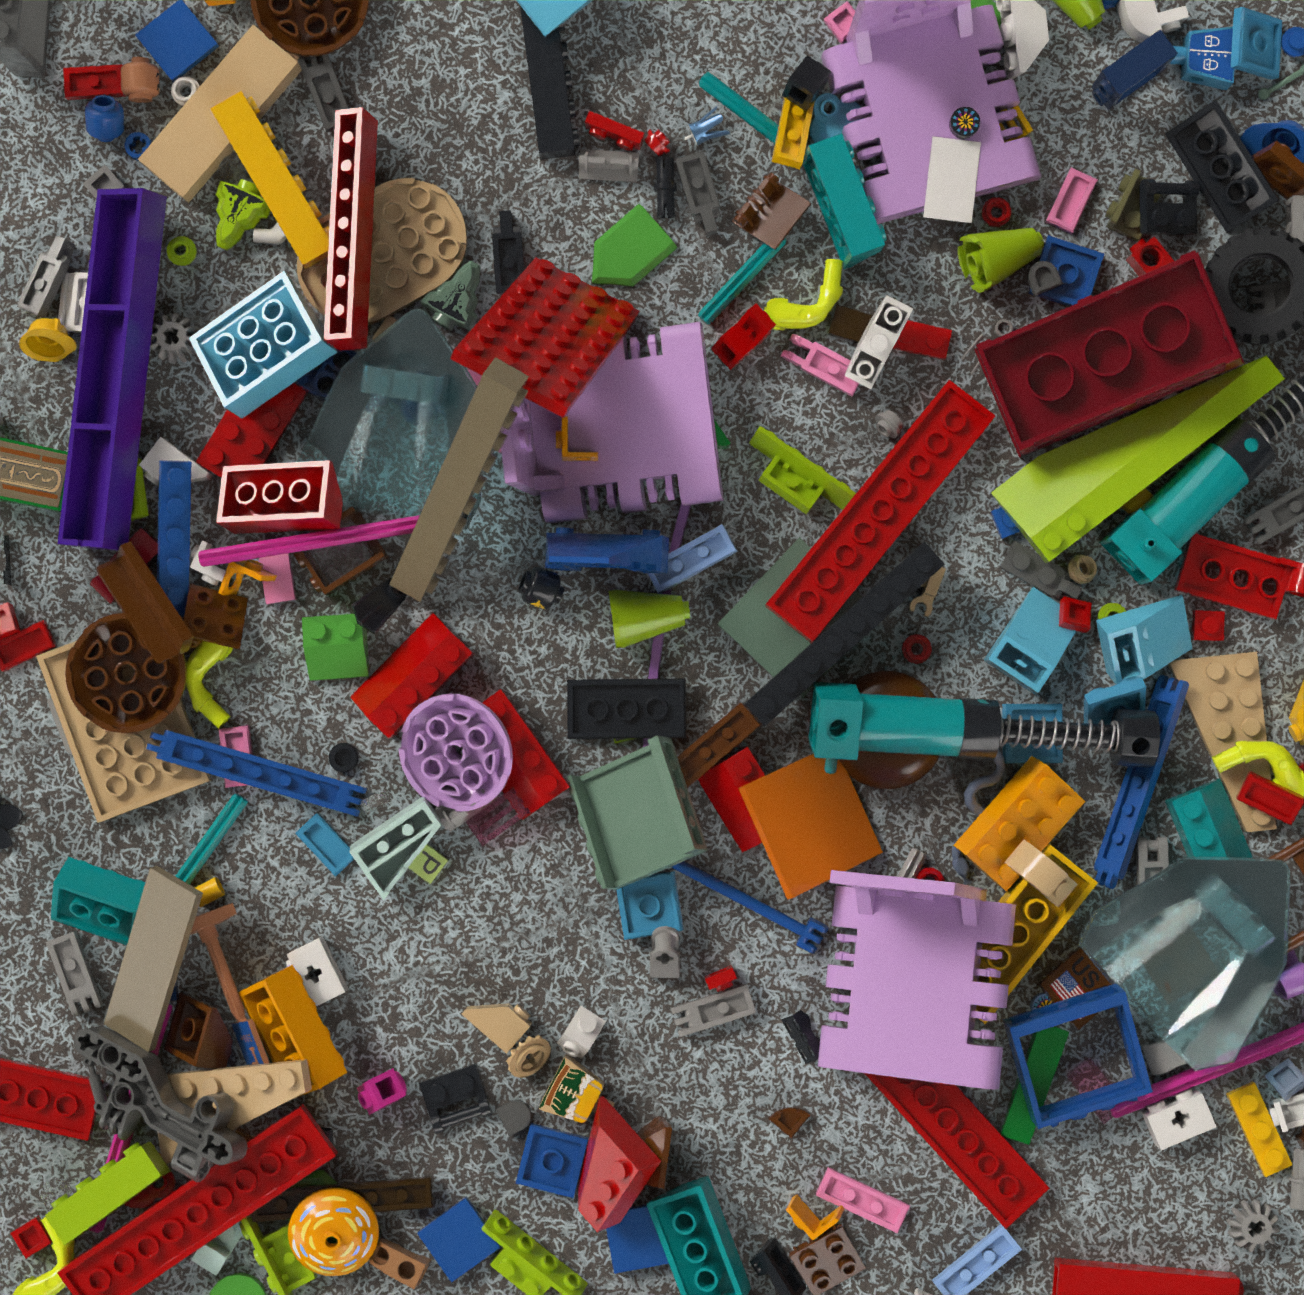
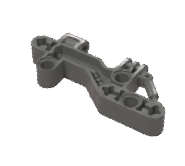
M104 1026L81 1029L76 1033L74 1047L80 1055L84 1056L83 1064L89 1068L91 1077L88 1079L95 1100L94 1110L101 1116L100 1128L103 1130L109 1129L110 1133L118 1134L119 1139L126 1140L135 1131L141 1116H143L150 1128L178 1143L171 1161V1168L195 1182H201L206 1177L213 1163L226 1165L244 1158L247 1153L245 1138L227 1128L234 1110V1102L230 1095L220 1092L203 1096L198 1099L193 1109L178 1100L161 1061L153 1052H147L127 1038ZM116 1049L118 1050V1053H119V1057H118V1058H117V1056H116ZM95 1063L115 1074L116 1079L108 1099L100 1074H96ZM129 1090H130L131 1095H132V1098H131V1099H130L129 1093H128ZM213 1102L215 1103L217 1108L216 1113L213 1110Z

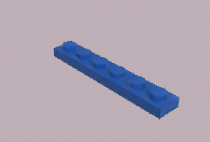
M159 460L157 582L181 618L184 619L189 591L192 462Z

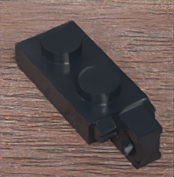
M511 210L499 211L500 227L493 228L492 243L496 294H503L525 270L522 232H520V226H513Z

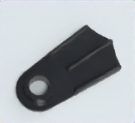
M392 578L387 579L351 605L357 624L366 628L372 634L379 631L407 596V594L400 590L399 594L393 591V587L389 585Z

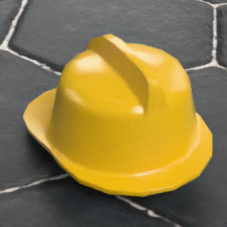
M40 318L33 321L28 331L19 341V346L23 353L38 361L58 362L77 348L76 342L68 336L66 327L61 324L58 318Z

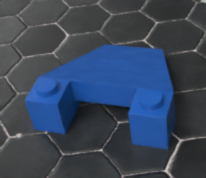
M558 527L556 528V533H546L545 568L558 571H581L582 567L625 568L638 573L668 574L669 538L660 535V530H643L642 535L574 533V528Z

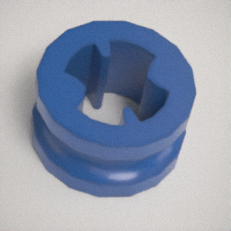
M134 132L126 138L124 143L125 150L131 158L139 161L138 158L152 141L144 133ZM137 140H140L143 144L146 142V146L142 147V153L139 154L135 149L132 151V147L136 146Z

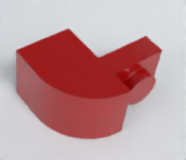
M755 303L733 327L718 339L711 350L732 370L771 334V330L776 324L768 313Z

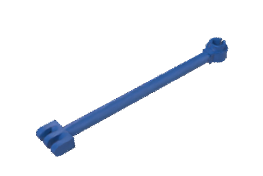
M685 861L671 866V868L796 933L799 935L796 945L810 953L815 954L817 947L808 942V940L810 939L818 944L823 940V937L814 932V930L816 929L826 934L829 929L827 925L812 917L804 925Z

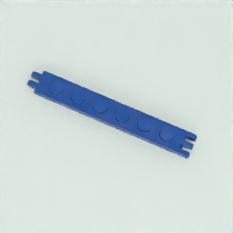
M1160 675L1157 679L1147 710L1155 711L1159 719L1160 743L1158 757L1151 768L1128 766L1094 865V870L1097 871L1095 881L1098 882V885H1105L1109 889H1114L1118 879L1122 880L1126 874L1189 688L1187 681H1179L1176 678H1169L1165 675Z
M164 730L163 735L154 732L150 734V738L161 741L160 746L148 743L146 747L147 750L158 752L157 759L359 817L360 811L355 808H349L350 802L362 805L363 799L353 797V792L366 794L367 788L169 730Z

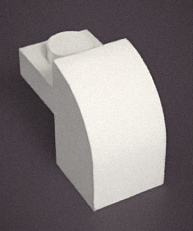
M1120 0L1116 4L1123 29L1131 38L1141 43L1160 29L1161 31L1163 29L1164 33L1180 29V24L1189 18L1186 6L1158 13L1154 0Z

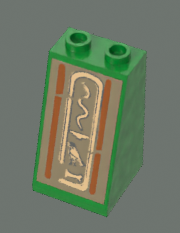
M0 437V501L61 512L68 452Z

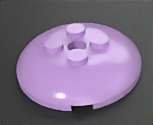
M442 694L422 702L407 717L401 730L403 734L399 756L409 783L419 795L425 797L428 802L437 807L444 806L462 812L478 809L491 802L501 793L512 769V745L504 724L488 706L465 695ZM455 745L463 748V756L456 752Z

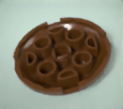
M250 0L256 23L269 40L274 41L284 51L307 57L326 55L349 43L360 31L369 9V0H317L313 6L306 5L304 3L305 0Z
M124 613L100 618L82 631L83 633L77 639L74 646L71 647L68 654L65 677L70 698L84 717L108 731L134 733L154 727L173 712L183 695L186 685L187 667L184 653L161 664H157ZM127 665H131L135 670L134 677L129 682L122 676V671Z
M896 671L869 673L850 683L856 684L859 693L936 698L933 692L920 680ZM858 751V760H839L849 776L856 781L873 788L896 789L913 784L924 777L934 767L941 755Z

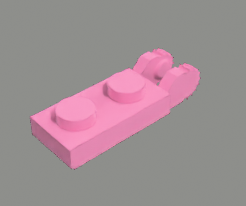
M796 334L791 335L789 340L794 345L808 350L809 353L806 359H803L791 351L783 350L782 358L801 367L802 371L851 397L854 395L859 383L845 376L851 360L817 342L812 343Z

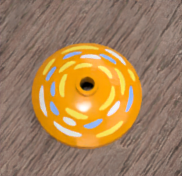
M325 1188L306 1196L293 1211L288 1227V1240L296 1259L310 1271L324 1276H342L361 1268L373 1255L379 1238L378 1219L371 1205L359 1194L343 1188ZM331 1236L335 1237L337 1239V1242L329 1243L327 1241V1238Z

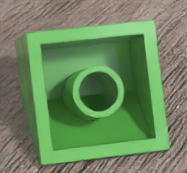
M355 614L302 617L303 648L310 681L369 677L367 629L357 624Z

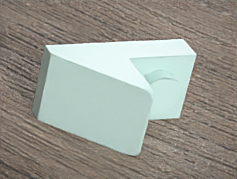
M239 1221L196 1250L192 1261L217 1276L243 1235L239 1225L242 1222Z

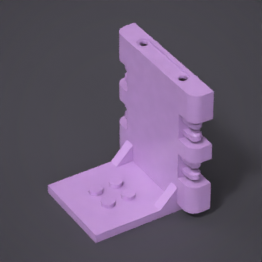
M859 0L846 38L847 43L825 50L822 53L821 59L824 67L832 71L828 79L831 94L835 95L854 90L841 96L842 103L864 100L865 107L853 109L846 114L847 120L857 121L844 126L842 134L844 140L851 143L853 151L866 148L857 153L858 159L867 160L876 156L880 157L881 164L872 165L862 170L865 178L884 174V176L865 181L863 186L866 196H871L875 204L876 213H874L877 224L924 212L932 136L981 142L975 197L1038 181L1041 178L1031 138L1024 137L1004 143L1005 140L1023 134L1021 127H1011L1001 131L999 123L1013 120L1018 116L1015 109H1010L1018 106L1020 103L1014 80L1000 81L1007 77L1004 70L984 73L983 66L992 65L1001 60L999 52L986 53L1001 50L1004 45L993 5H984L971 9V0ZM960 107L973 108L980 117L978 131L968 139L957 138L949 128V120L952 114Z
M701 321L660 327L663 355L658 354L657 340L655 334L649 335L647 340L650 357L640 358V343L637 337L630 338L632 359H629L626 335L622 337L618 346L566 414L568 416V452H598V461H562V449H556V430H562V417L526 398L519 408L515 406L513 411L518 413L510 429H504L503 431L507 435L501 447L505 483L530 495H541L542 511L546 523L588 519L585 489H588L591 511L598 510L599 506L597 488L605 486L607 504L610 508H616L617 506L615 485H618L619 501L623 513L647 511L643 481L647 483L649 501L654 503L657 502L658 498L655 480L665 479V493L668 501L675 500L673 477H678L680 499L684 506L724 501L703 324Z
M831 870L830 883L852 886H835L832 926L857 929V936L837 933V940L844 943L856 942L855 954L843 951L835 952V959L854 961V966L828 964L825 987L851 990V996L831 993L832 1001L835 1003L847 1002L850 1003L849 1014L836 1011L829 1012V1019L848 1022V1027L822 1025L818 1067L981 1089H999L1003 1047L973 1043V1038L995 1040L994 1032L990 1030H974L975 1018L982 1019L983 1021H993L997 1019V1013L976 1011V1005L1007 1008L1009 985L979 982V976L1000 978L1001 971L997 969H980L981 956L988 959H1002L1003 953L1000 951L982 950V943L1012 946L1016 905L986 901L987 889L954 882Z

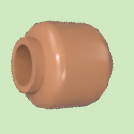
M131 58V62L121 67L122 93L128 96V100L131 102H152V98L160 93L159 68L149 63V58Z

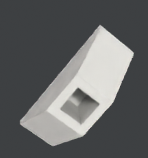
M996 0V7L1000 11L1001 16L1000 32L1005 48L1003 64L1008 72V79H1014L1025 73L1049 41L1046 10L1035 0Z
M888 295L885 296L869 321L845 373L846 377L872 389L913 308Z

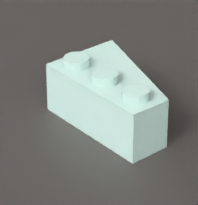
M420 797L350 845V854L383 900L441 826V819L425 797Z

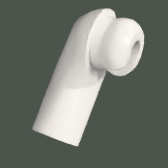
M278 222L271 229L254 228L253 231L254 243L279 245L287 239Z

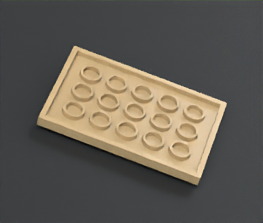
M76 641L36 656L97 823L212 781L208 773L157 759L158 752L146 749L148 743L160 746L161 743L160 740L150 738L151 732L163 735L164 730H169L196 738L182 699H180L176 708L166 719L152 728L134 733L108 731L84 717L70 698L66 685L65 671L68 654ZM127 665L122 671L123 678L129 682L134 677L135 670L131 665Z

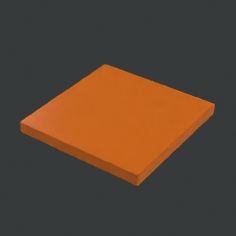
M812 753L739 788L787 900L830 880L831 870L847 871L883 853L851 778L839 759L837 760L836 773L828 774L824 771L826 758H815Z

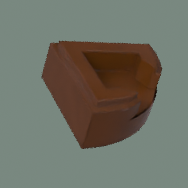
M786 1107V1109L782 1108L783 1110L775 1111L768 1119L792 1138L810 1117L807 1111L800 1108L795 1109L796 1107Z

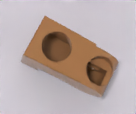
M384 1238L379 1239L376 1249L369 1259L371 1265L412 1289L420 1285L432 1261L428 1257L419 1256L401 1247L399 1244Z

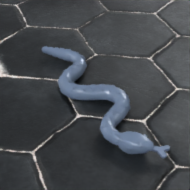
M999 748L994 759L996 763L995 771L990 775L979 777L970 782L964 792L966 806L977 817L984 811L985 807L977 802L976 793L982 788L993 786L999 782L1005 773L1004 757ZM953 846V868L964 879V885L971 884L972 881L967 878L968 864L961 856V852Z

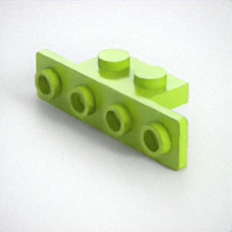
M759 426L751 438L749 444L772 460L758 481L803 513H808L820 495L843 510L856 494L847 484L838 481L828 474L823 467L811 462L799 450L790 447L780 440L776 434L762 426Z
M495 1209L490 1214L482 1227V1231L503 1247L490 1263L492 1268L526 1295H544L551 1286L562 1295L583 1294L588 1285L583 1278L498 1210Z
M252 1213L241 1220L242 1223L239 1224L241 1232L246 1240H251L255 1248L253 1250L255 1260L260 1267H265L269 1275L267 1282L274 1294L293 1295L292 1290L316 1279L317 1274L304 1267L291 1250L288 1240L289 1223L263 1236L257 1222H252Z

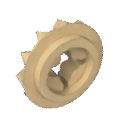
M540 1035L534 1038L528 1036L525 1042H518V1047L510 1051L512 1056L506 1060L509 1065L508 1070L513 1076L518 1078L528 1077L536 1073L549 1058L551 1052L549 1042Z

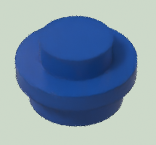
M1292 27L1282 35L1281 47L1288 56L1300 57L1304 55V29L1301 27Z

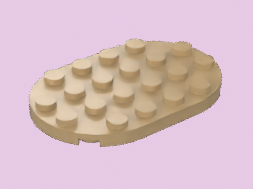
M400 178L375 187L368 325L385 320L389 315L392 316L422 299L428 292L436 290L441 284L451 280L464 260L467 249V229L463 215L451 196L434 184L415 180V178ZM330 213L318 220L322 228L330 226ZM328 257L307 269L304 268L298 258L297 275L301 289L311 305L320 314L325 316Z

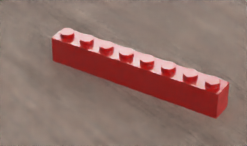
M363 107L335 110L324 341L340 351L367 349L378 120Z

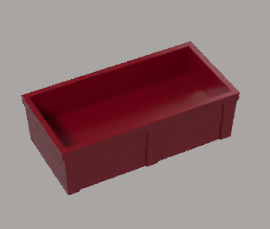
M1196 250L1180 256L1174 262L1093 297L1089 295L1077 301V304L994 340L988 339L977 344L976 349H974L1019 458L1245 364L1199 253H1196Z

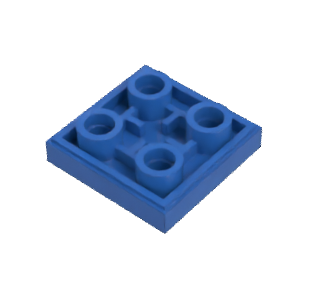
M183 0L176 1L135 34L173 83L219 47Z
M467 1196L417 1232L451 1283L501 1247V1245L482 1231L485 1222Z
M646 1204L630 1207L620 1223L606 1229L614 1274L669 1264Z

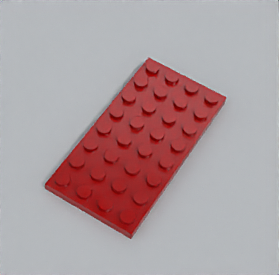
M535 257L454 348L450 359L480 375H483L495 357L529 376L524 386V389L528 390L526 399L564 418L618 346L622 337L626 335L635 323L640 311L633 308L629 302L618 300L608 295L604 289L581 281L577 275L566 273L556 268L550 261Z

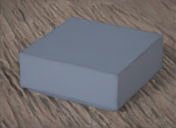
M1289 1058L1264 1075L1284 1101L1304 1088V1075Z

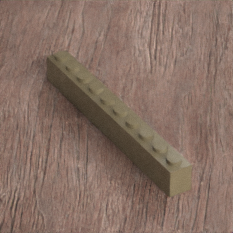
M496 357L480 379L389 584L421 602L427 592L432 595L440 581L436 575H441L449 562V559L445 558L446 554L450 556L458 543V539L454 537L456 534L459 536L467 524L468 520L464 518V515L471 513L478 500L473 496L475 493L479 494L487 481L483 474L484 472H490L497 459L493 453L494 451L499 452L507 438L503 431L504 429L509 430L514 423L518 413L513 410L515 406L518 408L521 406L528 393L524 386L529 376Z

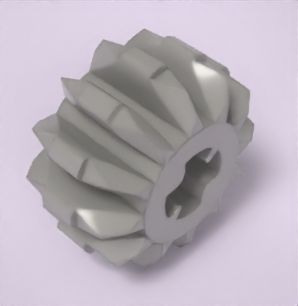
M174 313L171 320L167 315H162L164 324L153 323V327L158 331L157 333L152 332L151 340L156 342L150 346L151 350L159 351L157 357L162 361L168 357L169 363L175 364L179 357L183 363L187 362L185 354L187 351L191 355L196 354L195 349L191 347L192 343L189 337L198 332L199 329L196 326H190L192 321L190 318L185 317L181 320L178 313ZM172 333L180 338L176 344L169 339Z
M1253 1199L1251 1205L1243 1200L1241 1201V1211L1235 1207L1231 1208L1232 1213L1236 1215V1219H1226L1227 1223L1232 1226L1228 1234L1231 1238H1236L1235 1244L1238 1247L1246 1246L1249 1252H1253L1256 1245L1261 1251H1265V1241L1275 1244V1239L1271 1237V1233L1280 1232V1229L1273 1225L1279 1219L1276 1214L1271 1213V1207L1268 1204L1261 1206L1260 1201ZM1252 1221L1258 1225L1256 1230L1249 1227Z

